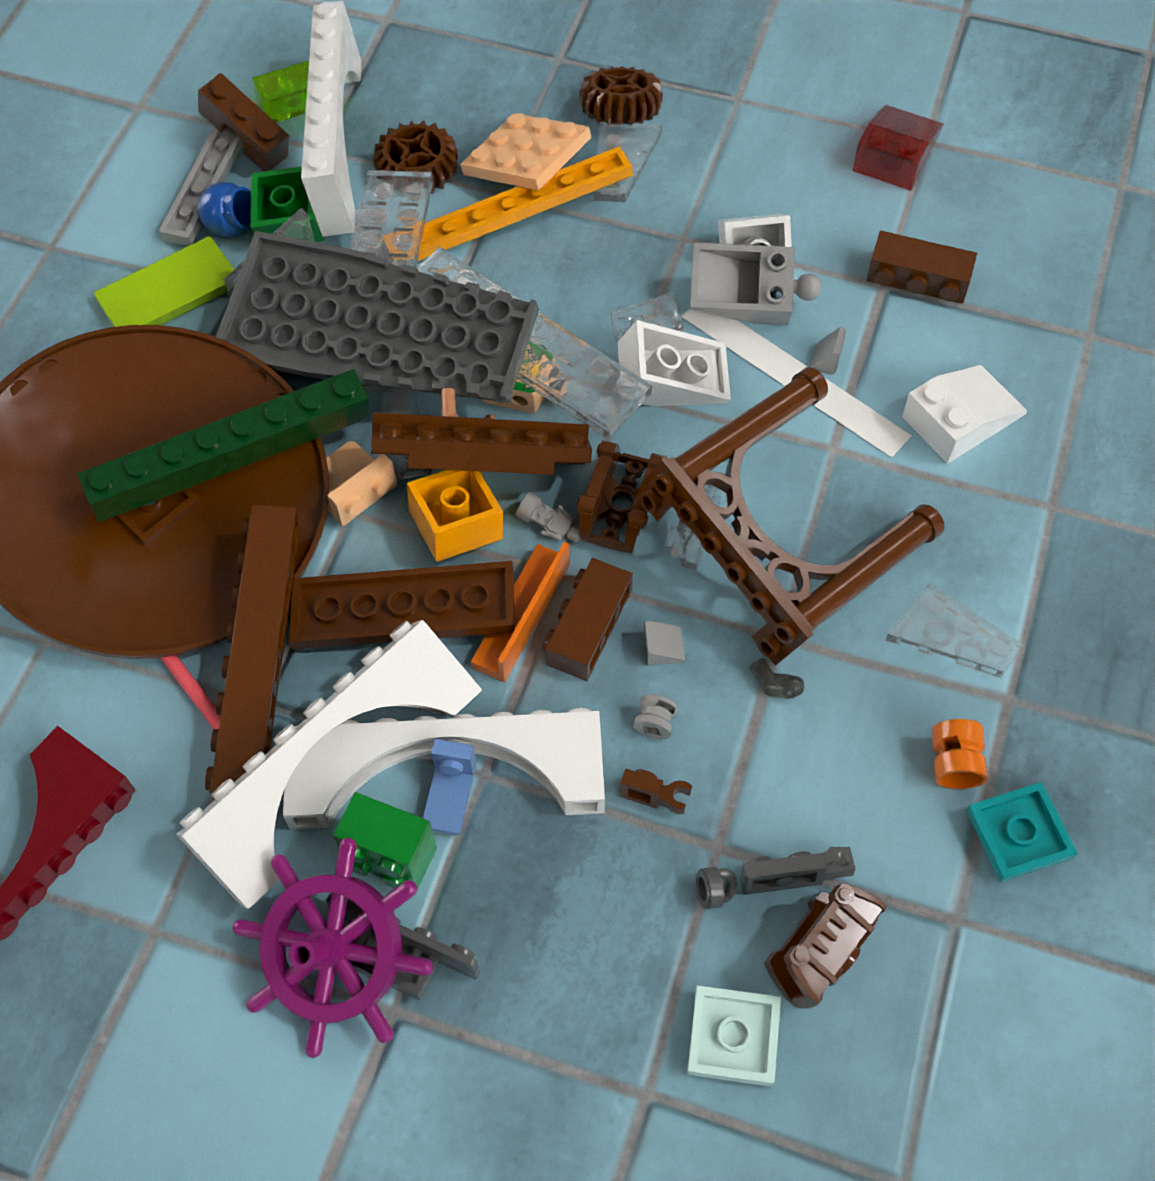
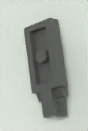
M830 847L827 852L818 854L800 851L791 854L787 858L779 859L761 856L751 859L748 863H743L740 884L742 893H745V895L822 885L823 880L853 876L855 865L850 847Z

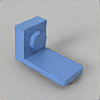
M434 739L431 755L435 769L423 818L430 821L433 832L457 836L461 833L477 764L474 745Z

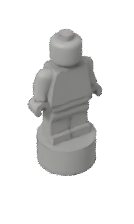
M532 492L526 494L516 511V517L527 523L533 522L543 527L544 531L541 532L543 537L548 536L561 540L567 535V538L573 542L581 541L580 529L575 526L572 527L574 518L563 510L561 505L558 506V509L553 510L542 503V498Z

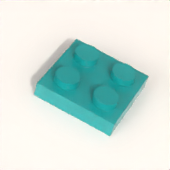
M1042 781L971 804L966 809L1000 883L1072 860L1078 854Z

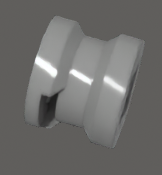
M656 694L642 696L639 704L642 711L635 718L633 728L641 735L649 738L668 739L672 732L670 721L676 717L677 704L669 698Z

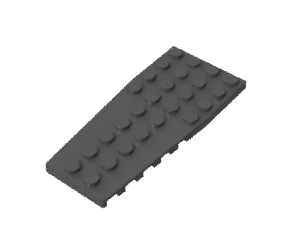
M255 231L216 337L246 350L275 371L325 380L355 369L361 383L364 385L441 394V390L444 388H452L455 390V396L509 402L539 312L537 302L532 299L529 303L512 298L511 293L499 290L497 294L483 290L478 284L468 281L465 285L450 281L448 276L435 273L432 276L419 272L417 267L403 264L402 267L389 264L385 258L349 248Z

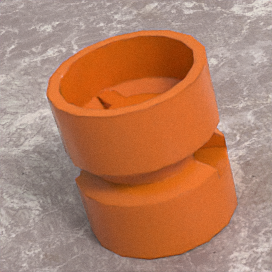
M951 719L934 725L932 728V745L934 753L937 754L933 760L936 784L944 788L960 790L971 789L985 784L988 778L986 758L981 754L985 749L984 728L982 724L969 719Z

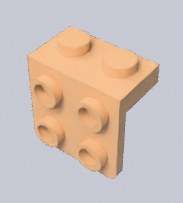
M354 441L345 443L326 457L329 470L328 513L342 527L397 486L393 462L385 454L380 455L374 460Z

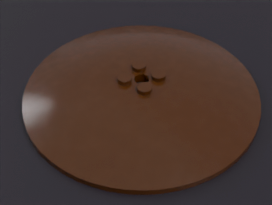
M127 325L87 332L63 340L22 363L0 382V605L15 619L36 633L58 644L105 657L126 659L162 658L186 654L226 640L228 623L230 620H235L237 609L233 608L232 605L233 588L235 585L240 586L242 575L237 570L238 555L240 551H245L247 541L242 536L243 521L245 517L250 518L252 504L297 508L300 519V531L293 578H301L315 555L322 538L329 502L327 496L329 494V470L321 437L161 498L152 505H143L102 522H98L77 473L294 392V390L263 361L238 346L206 333L163 325Z

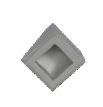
M839 327L817 343L810 367L827 374L834 375L836 373L846 335L844 327Z
M644 621L647 665L685 663L681 627L655 621Z

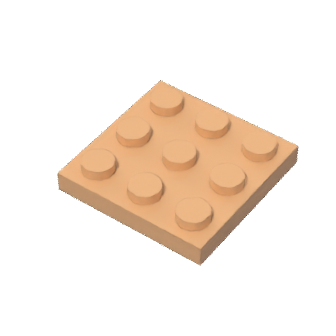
M522 113L513 114L460 164L463 175L540 190L591 138L589 126L577 125L573 122H560L549 120L548 118L531 117Z

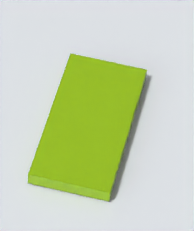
M208 236L93 292L114 327L162 325L234 289L239 275L211 236Z

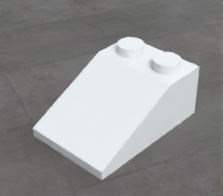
M636 320L618 341L622 400L647 406L728 404L731 401L726 343Z
M982 365L936 376L911 391L908 395L902 418L949 464L1026 415L1027 410Z

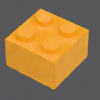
M445 470L407 483L409 513L436 562L503 539V510L480 471Z

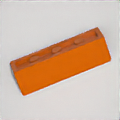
M564 542L558 552L540 544L536 545L514 584V632L485 635L471 660L472 669L506 682L570 566L569 543Z

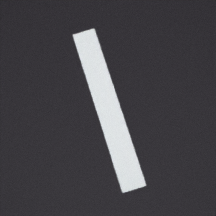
M690 309L681 316L715 340L726 343L727 348L784 386L791 382L795 374L808 367L736 319ZM825 378L828 385L827 396L816 403L815 407L891 458L911 438L912 435Z

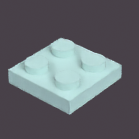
M697 985L687 1075L773 1087L775 1083L781 997Z

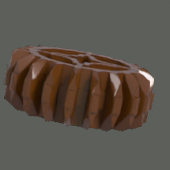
M622 65L615 68L611 66L609 69L600 68L598 72H590L588 76L584 77L581 83L579 100H581L582 112L587 114L588 118L596 119L598 123L606 122L608 126L617 124L619 127L626 124L632 126L633 123L643 124L645 120L650 121L653 119V116L659 114L661 102H663V92L660 79L656 78L653 73H646V70H637L635 67L624 68Z
M411 120L409 125L404 126L399 123L397 129L388 128L387 135H380L379 143L375 144L373 163L376 168V174L379 180L383 181L386 189L392 188L395 194L404 191L407 197L412 193H417L421 197L423 192L428 191L433 195L435 188L444 189L445 182H452L453 174L456 173L458 167V151L453 137L448 135L445 128L439 129L436 123L427 126L424 120L420 124H414Z

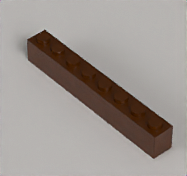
M252 504L250 518L245 517L243 521L242 536L247 541L245 551L239 552L237 561L238 573H242L240 586L235 585L232 594L233 608L237 609L235 620H230L227 628V642L231 643L230 656H224L222 661V678L226 679L225 690L218 693L216 702V713L221 715L219 729H213L211 735V752H215L213 767L208 766L205 776V789L210 790V794L226 780L231 779L233 782L238 780L246 772L243 765L255 754L262 751L265 755L271 749L300 531V519L296 507Z

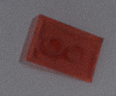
M885 105L866 127L857 146L852 171L912 191L944 123Z

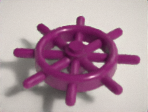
M344 838L340 842L335 874L314 876L300 881L284 855L277 854L273 856L270 862L271 867L285 888V891L270 908L264 924L239 919L232 926L235 935L260 940L261 965L268 984L247 1000L246 1007L248 1011L257 1013L278 998L290 1011L310 1020L305 1051L311 1058H316L322 1053L327 1023L340 1022L360 1014L363 1015L379 1042H390L393 1038V1030L377 1006V1003L392 986L398 971L420 976H428L433 971V963L429 959L402 954L401 932L393 912L417 893L416 883L407 880L383 897L379 891L365 881L352 877L356 853V842L352 838ZM324 892L331 893L327 923L311 899L312 896ZM349 898L364 912L343 927L347 900ZM297 909L311 930V934L288 929ZM370 928H374L377 948L355 944V939ZM286 946L290 947L289 960L292 964L291 967H289L286 957ZM350 960L375 966L366 985H364ZM315 969H318L315 994L313 996L304 990L298 982ZM335 972L351 995V999L343 1002H331Z

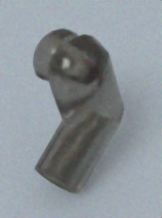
M765 658L756 660L749 667L760 687L769 697L793 699L804 691L805 684L801 677L791 674L774 673Z

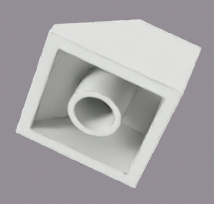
M780 213L718 220L720 244L792 247L790 215Z

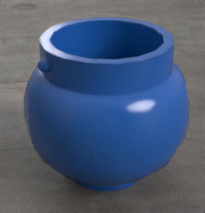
M218 182L206 188L198 204V216L205 228L210 233L224 238L238 236L246 229H250L251 191L246 187H239L230 182Z

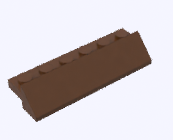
M373 412L371 454L407 456L408 468L554 475L555 463L580 465L591 463L592 447L588 439L589 424Z

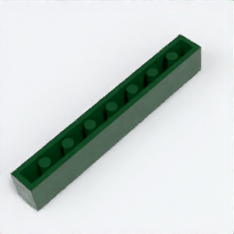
M355 369L79 472L77 475L98 522H102L370 418L369 398Z

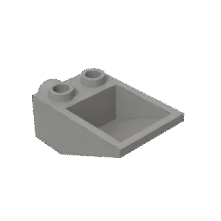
M693 243L690 310L756 324L788 325L792 314L793 293H796L802 300L811 301L821 293L822 284L820 279L813 274H804L797 280H794L795 247ZM777 291L780 292L782 297L779 299H774L776 297Z

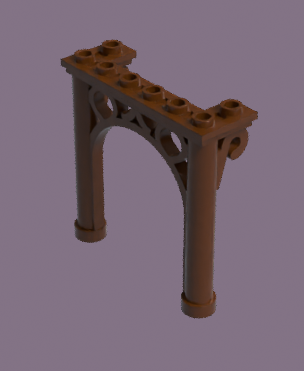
M807 367L795 374L790 383L675 459L673 457L670 459L667 456L663 457L635 492L643 508L650 512L657 521L661 520L673 507L679 519L688 525L701 541L704 550L715 558L724 569L727 578L736 584L746 596L754 611L764 618L767 623L752 638L758 644L762 654L768 657L775 666L813 635L812 631L923 543H930L943 533L945 527L942 516L935 508L927 504L919 505L907 517L856 556L836 565H818L796 558L777 546L760 529L750 514L742 495L740 486L741 462L745 452L750 447L827 396L828 385L824 376L812 367ZM729 459L725 475L719 472H711L712 469ZM705 485H712L726 493V508L716 506L705 493ZM732 514L735 518L734 521L731 523L732 527L734 528V531L725 521V519H728ZM755 556L761 561L767 558L770 562L764 568ZM775 569H781L793 574L797 587L796 593H790L782 587L775 578ZM810 579L827 580L812 593L809 592Z

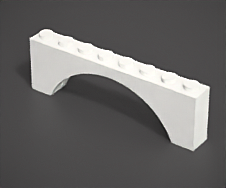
M343 1L323 2L313 5L301 179L323 237L354 233L355 205L350 185L344 140L343 90L344 83L361 81L362 61Z
M424 620L412 624L405 621L389 635L393 639L391 643L383 650L380 646H377L361 660L365 665L355 675L351 671L346 673L332 686L336 690L334 694L326 701L320 697L303 712L307 717L296 728L290 724L278 733L273 739L277 745L264 755L260 751L243 765L246 772L235 782L231 779L226 780L211 794L215 800L204 810L198 806L181 820L180 824L183 829L176 835L240 906L249 909L279 881L270 862L272 857L275 856L274 828L280 800L296 766L321 737L347 719L380 707H411L429 711L442 717L455 716L482 691Z
M575 708L568 713H552L548 710H537L529 715H513L509 712H498L490 717L459 714L451 719L420 716L413 721L381 718L374 723H359L354 720H346L321 737L301 759L284 789L283 817L290 830L329 828L345 802L363 784L395 764L414 757L431 754L434 739L474 745L475 754L493 757L523 770L549 791L565 815L605 813L599 711Z

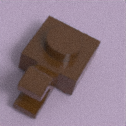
M625 769L620 783V797L656 809L660 805L675 814H684L686 804L676 801L673 796L677 793L690 796L692 791V785L686 781L678 780L669 785H663V780L658 779L652 772L643 769L635 771Z

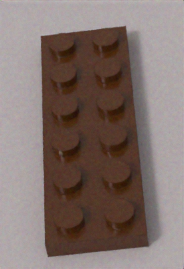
M512 561L293 578L289 644L293 650L392 642L393 639L389 635L405 621L412 624L424 620L438 638L513 633L515 630L514 567Z

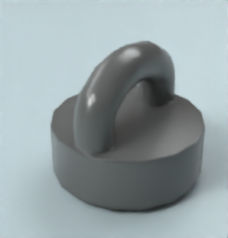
M716 867L699 869L696 875V888L701 905L705 909L722 907L724 903L731 900L737 888V880L735 874L730 869H717ZM722 879H726V881H727V886H726L725 891H724V885H723V880H722Z

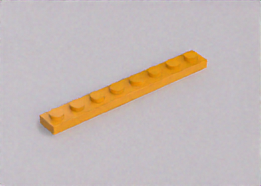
M620 146L558 170L540 190L517 186L385 238L383 241L394 265L400 267L403 264L409 265L633 176V168Z

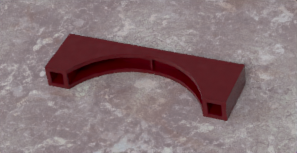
M58 725L30 754L37 780L38 798L36 815L30 837L19 861L0 886V941L6 939L15 931L20 918L30 907L36 906L43 900L48 887L59 875L65 874L72 868L76 861V856L87 844L93 843L100 837L105 824L115 813H119L127 807L133 793L136 791L125 775Z

